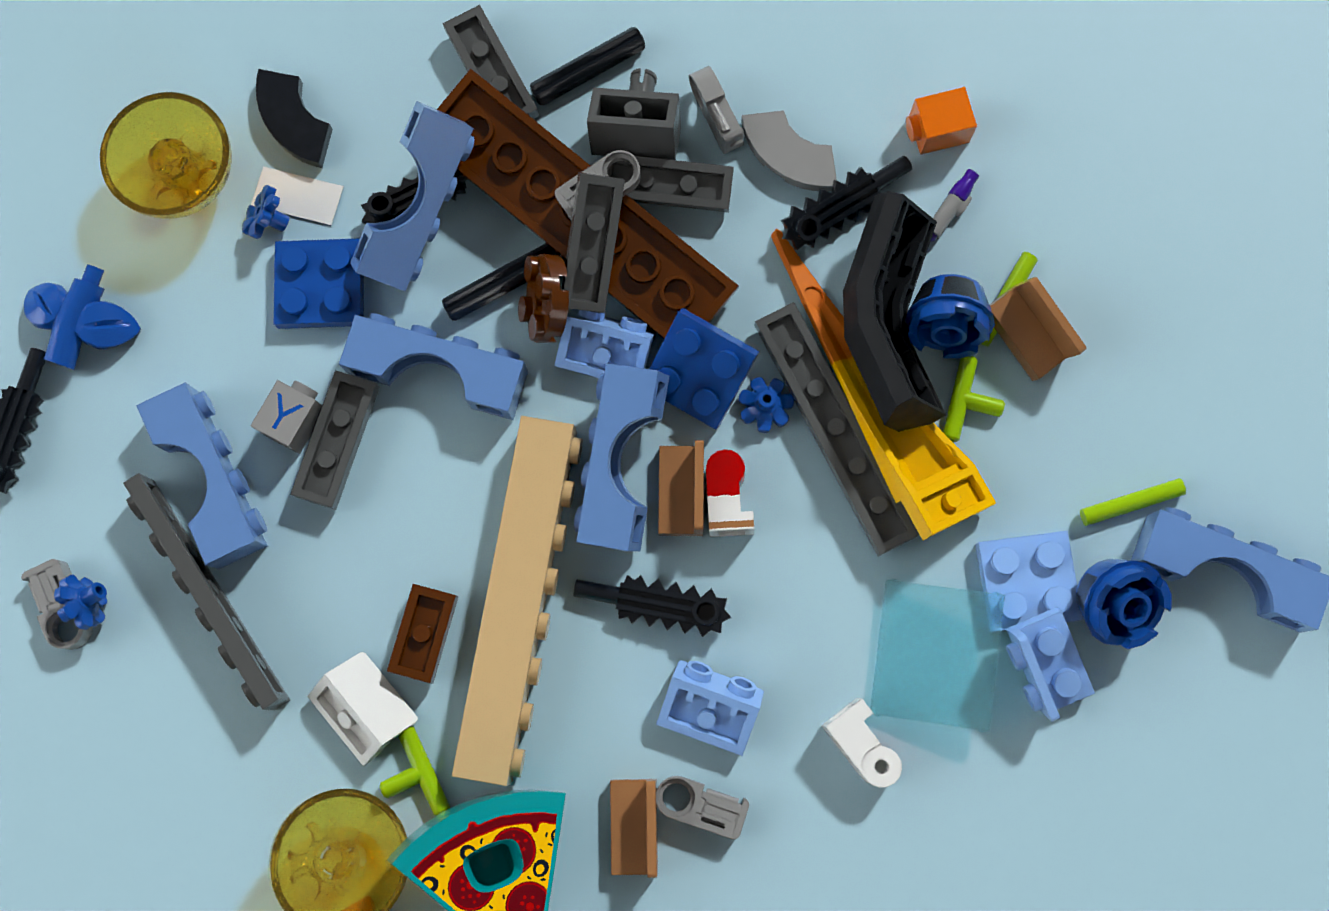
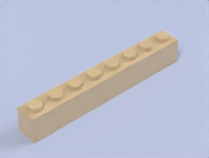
M521 416L452 777L503 786L512 785L513 776L521 777L525 760V750L518 749L522 730H530L534 711V704L527 703L530 685H538L542 668V659L535 658L539 640L546 641L551 615L544 613L547 595H555L559 569L552 568L555 551H563L566 539L567 525L560 524L563 507L571 508L574 496L575 482L568 481L571 464H579L582 452L583 439L576 438L577 431L574 424Z

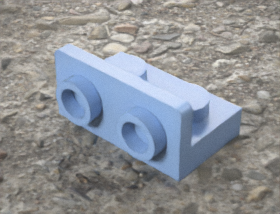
M573 309L567 315L565 329L560 339L554 366L597 378L602 373H605L606 363L645 369L651 343L655 339L656 332L647 328V323L638 318L625 316L620 321L605 317V313Z
M1055 607L1006 628L1012 642L1006 645V650L1017 671L1023 669L1029 684L1023 686V691L1034 712L1040 710L1052 722L1060 718L1057 709L1095 694L1060 609Z
M679 660L656 725L743 756L760 710L764 691L746 678L724 676L713 672L710 666L699 661L686 662Z

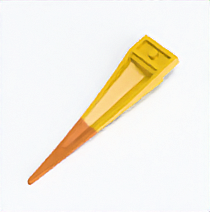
M776 228L771 234V238L895 503L902 502L922 540L996 504L975 464L935 423L900 432L884 425L845 341L844 317L823 291L788 240L782 239L783 233Z

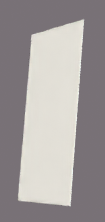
M263 166L251 205L255 206L254 201L263 187L270 185L277 189L275 196L280 198L279 205L276 208L277 211L332 225L344 186Z

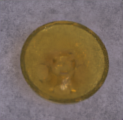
M176 92L147 95L126 106L108 126L100 148L101 172L112 194L135 212L159 219H176L190 216L210 205L225 187L232 165L230 139L218 115L201 100Z
M335 789L322 792L308 798L295 807L278 828L271 844L268 860L270 885L283 911H389L402 893L407 876L387 860L407 838L401 821L395 812L382 800L372 794L355 789ZM328 846L329 849L324 853L323 858L321 859L320 856L322 852Z

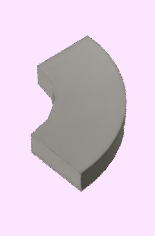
M784 110L742 115L741 123L746 141L763 166L766 165L774 173L784 178L785 182L793 186L812 191H819V189L832 191L833 180H837L832 145L814 144L801 138L789 126Z

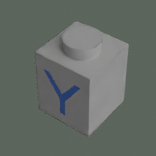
M277 380L250 426L264 436L300 454L313 433L322 405L315 400L318 393L296 380L291 387Z

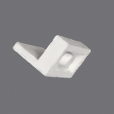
M364 652L358 653L324 674L307 696L363 766L375 759L391 740L418 721L416 714Z

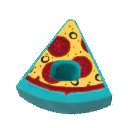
M510 790L487 794L462 802L441 812L420 826L398 846L387 860L448 911H548L566 793L543 790Z

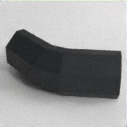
M887 191L874 197L843 289L844 338L884 425L900 432L932 424L946 416L917 352L910 342L909 329L905 320L937 221L904 194Z

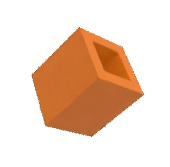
M965 87L915 99L910 114L906 117L908 137L911 142H917L920 155L969 143L977 128Z

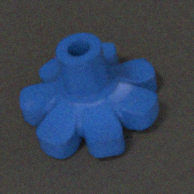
M265 185L254 201L255 206L248 205L246 220L242 224L243 233L259 239L267 226H271L281 232L286 229L289 223V216L276 210L280 202V198L275 196L276 188Z
M762 377L751 380L752 392L742 390L739 394L738 402L741 405L747 406L740 413L741 420L745 424H751L757 420V430L762 433H768L771 430L772 421L778 427L785 426L789 421V415L784 410L793 408L794 398L791 394H781L784 389V383L774 378L769 386H766Z
M69 575L60 580V587L55 589L54 599L57 603L64 604L57 611L58 616L63 622L67 623L75 618V625L79 629L88 630L92 626H97L104 621L105 614L100 608L107 604V591L103 584L99 582L93 583L86 577L78 580L75 575Z

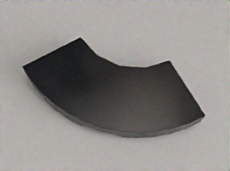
M258 69L256 100L260 115L267 129L278 144L293 157L309 165L323 168L333 129L329 123L314 118L305 108L302 100L303 82L300 77Z

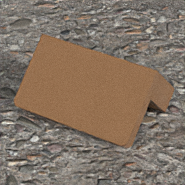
M1037 277L1014 285L989 304L994 317L995 330L1032 381L1042 378L1066 358L1080 355L1087 349Z
M695 440V446H659L658 535L703 536L704 440Z
M657 779L610 780L611 875H647L648 878H657L658 876Z

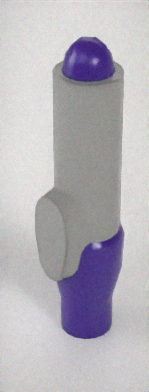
M968 169L963 177L954 184L947 198L934 215L933 219L937 221L930 242L939 239L953 217H959L972 200L970 196L971 191L979 178V175L974 170Z

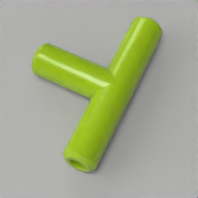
M974 356L960 358L943 433L952 442L960 440L967 409L996 417L1002 416L1005 402L1003 400L971 392L978 363Z
M411 726L398 737L412 767L382 781L379 787L383 796L389 799L420 784L433 815L437 816L441 812L450 809V805L415 728Z

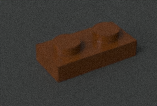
M412 584L387 672L431 684L434 683L458 601L457 595Z

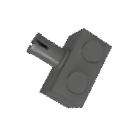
M641 68L632 71L629 90L593 87L587 117L591 155L605 156V153L624 150L634 156L676 160L681 130L679 94L654 92L657 83L656 74L649 69H645L644 79L641 83Z

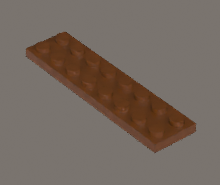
M470 69L436 109L464 121L474 128L471 134L474 137L472 151L466 161L460 160L457 171L566 259L571 220L555 197V190L578 175V172L584 171L591 165L475 71ZM628 195L622 197L608 294L638 319L647 323V326L663 339H665L678 311L682 308L711 323L739 289V285Z

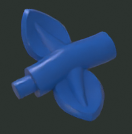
M87 264L82 279L74 278L68 292L62 285L55 283H43L28 291L24 300V313L27 319L37 328L51 330L44 360L74 370L82 341L96 349H110L122 345L138 335L141 328L130 313L112 302L100 301L105 290L99 286L104 270Z

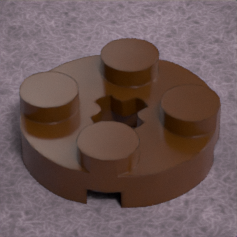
M540 254L538 256H527L525 260L524 277L527 282L526 296H521L519 299L518 317L520 322H528L529 338L536 343H555L554 337H561L565 329L569 307V290H560L559 276H568L564 260L559 255Z

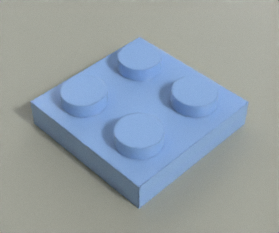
M1068 531L983 541L975 544L990 633L1007 631L1006 628L1055 607L1062 611L1066 623L1083 620L1082 613L1076 602L1077 581Z

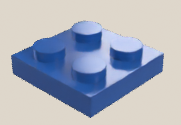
M360 238L275 241L273 325L278 329L351 327L355 315L364 317V276L356 273L350 264Z
M682 308L678 311L649 369L669 375L666 402L716 430L721 425L760 351Z

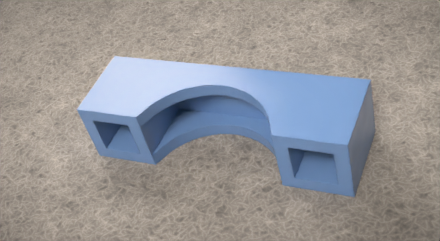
M416 101L400 140V143L410 152L417 166L419 180L416 195L410 206L399 216L385 222L366 223L350 261L356 273L406 291L409 281L415 282L423 266V257H420L425 243L426 241L432 242L439 229L440 218L437 215L443 201L448 202L454 194L457 185V178L454 177L459 162L460 160L466 161L472 151L474 137L471 134L474 128L464 121Z
M371 313L369 318L358 315L354 316L339 361V365L347 374L390 386L402 372L413 366L428 363L439 364L450 368L461 377L464 384L465 399L472 409L514 420L528 375V369L524 361L519 360V354L503 348H495L494 353L478 349V343L459 336H454L452 341L436 337L437 332L420 325H412L411 330L395 326L396 322L393 319L376 313Z
M606 363L605 373L599 376L596 386V396L600 400L597 418H593L589 428V442L593 444L590 462L585 463L581 477L582 487L585 488L583 505L578 507L574 518V530L578 532V543L623 551H641L648 507L637 501L626 488L621 474V457L626 443L638 429L649 423L662 420L669 375L657 370Z
M184 382L136 405L153 445L168 453H191L199 460L204 469L207 480L205 500L199 512L188 523V526L205 565L221 569L267 547L262 535L267 532L265 521L256 508L251 509L245 494L250 492L248 483L242 472L238 468L234 470L227 455L233 453L232 447L221 429L216 431L210 417L215 415V409L208 395L204 391H197Z
M1165 507L1164 510L1160 509L1147 515L1131 560L1148 563L1159 572L1162 578L1170 581L1187 577L1195 567L1203 562H1215L1226 565L1237 571L1251 587L1256 601L1257 616L1300 633L1319 630L1329 600V576L1320 572L1321 566L1304 559L1294 558L1291 561L1277 555L1278 550L1275 547L1262 542L1251 541L1248 544L1233 538L1235 533L1225 527L1208 524L1205 527L1190 521L1192 517L1190 514L1176 508Z

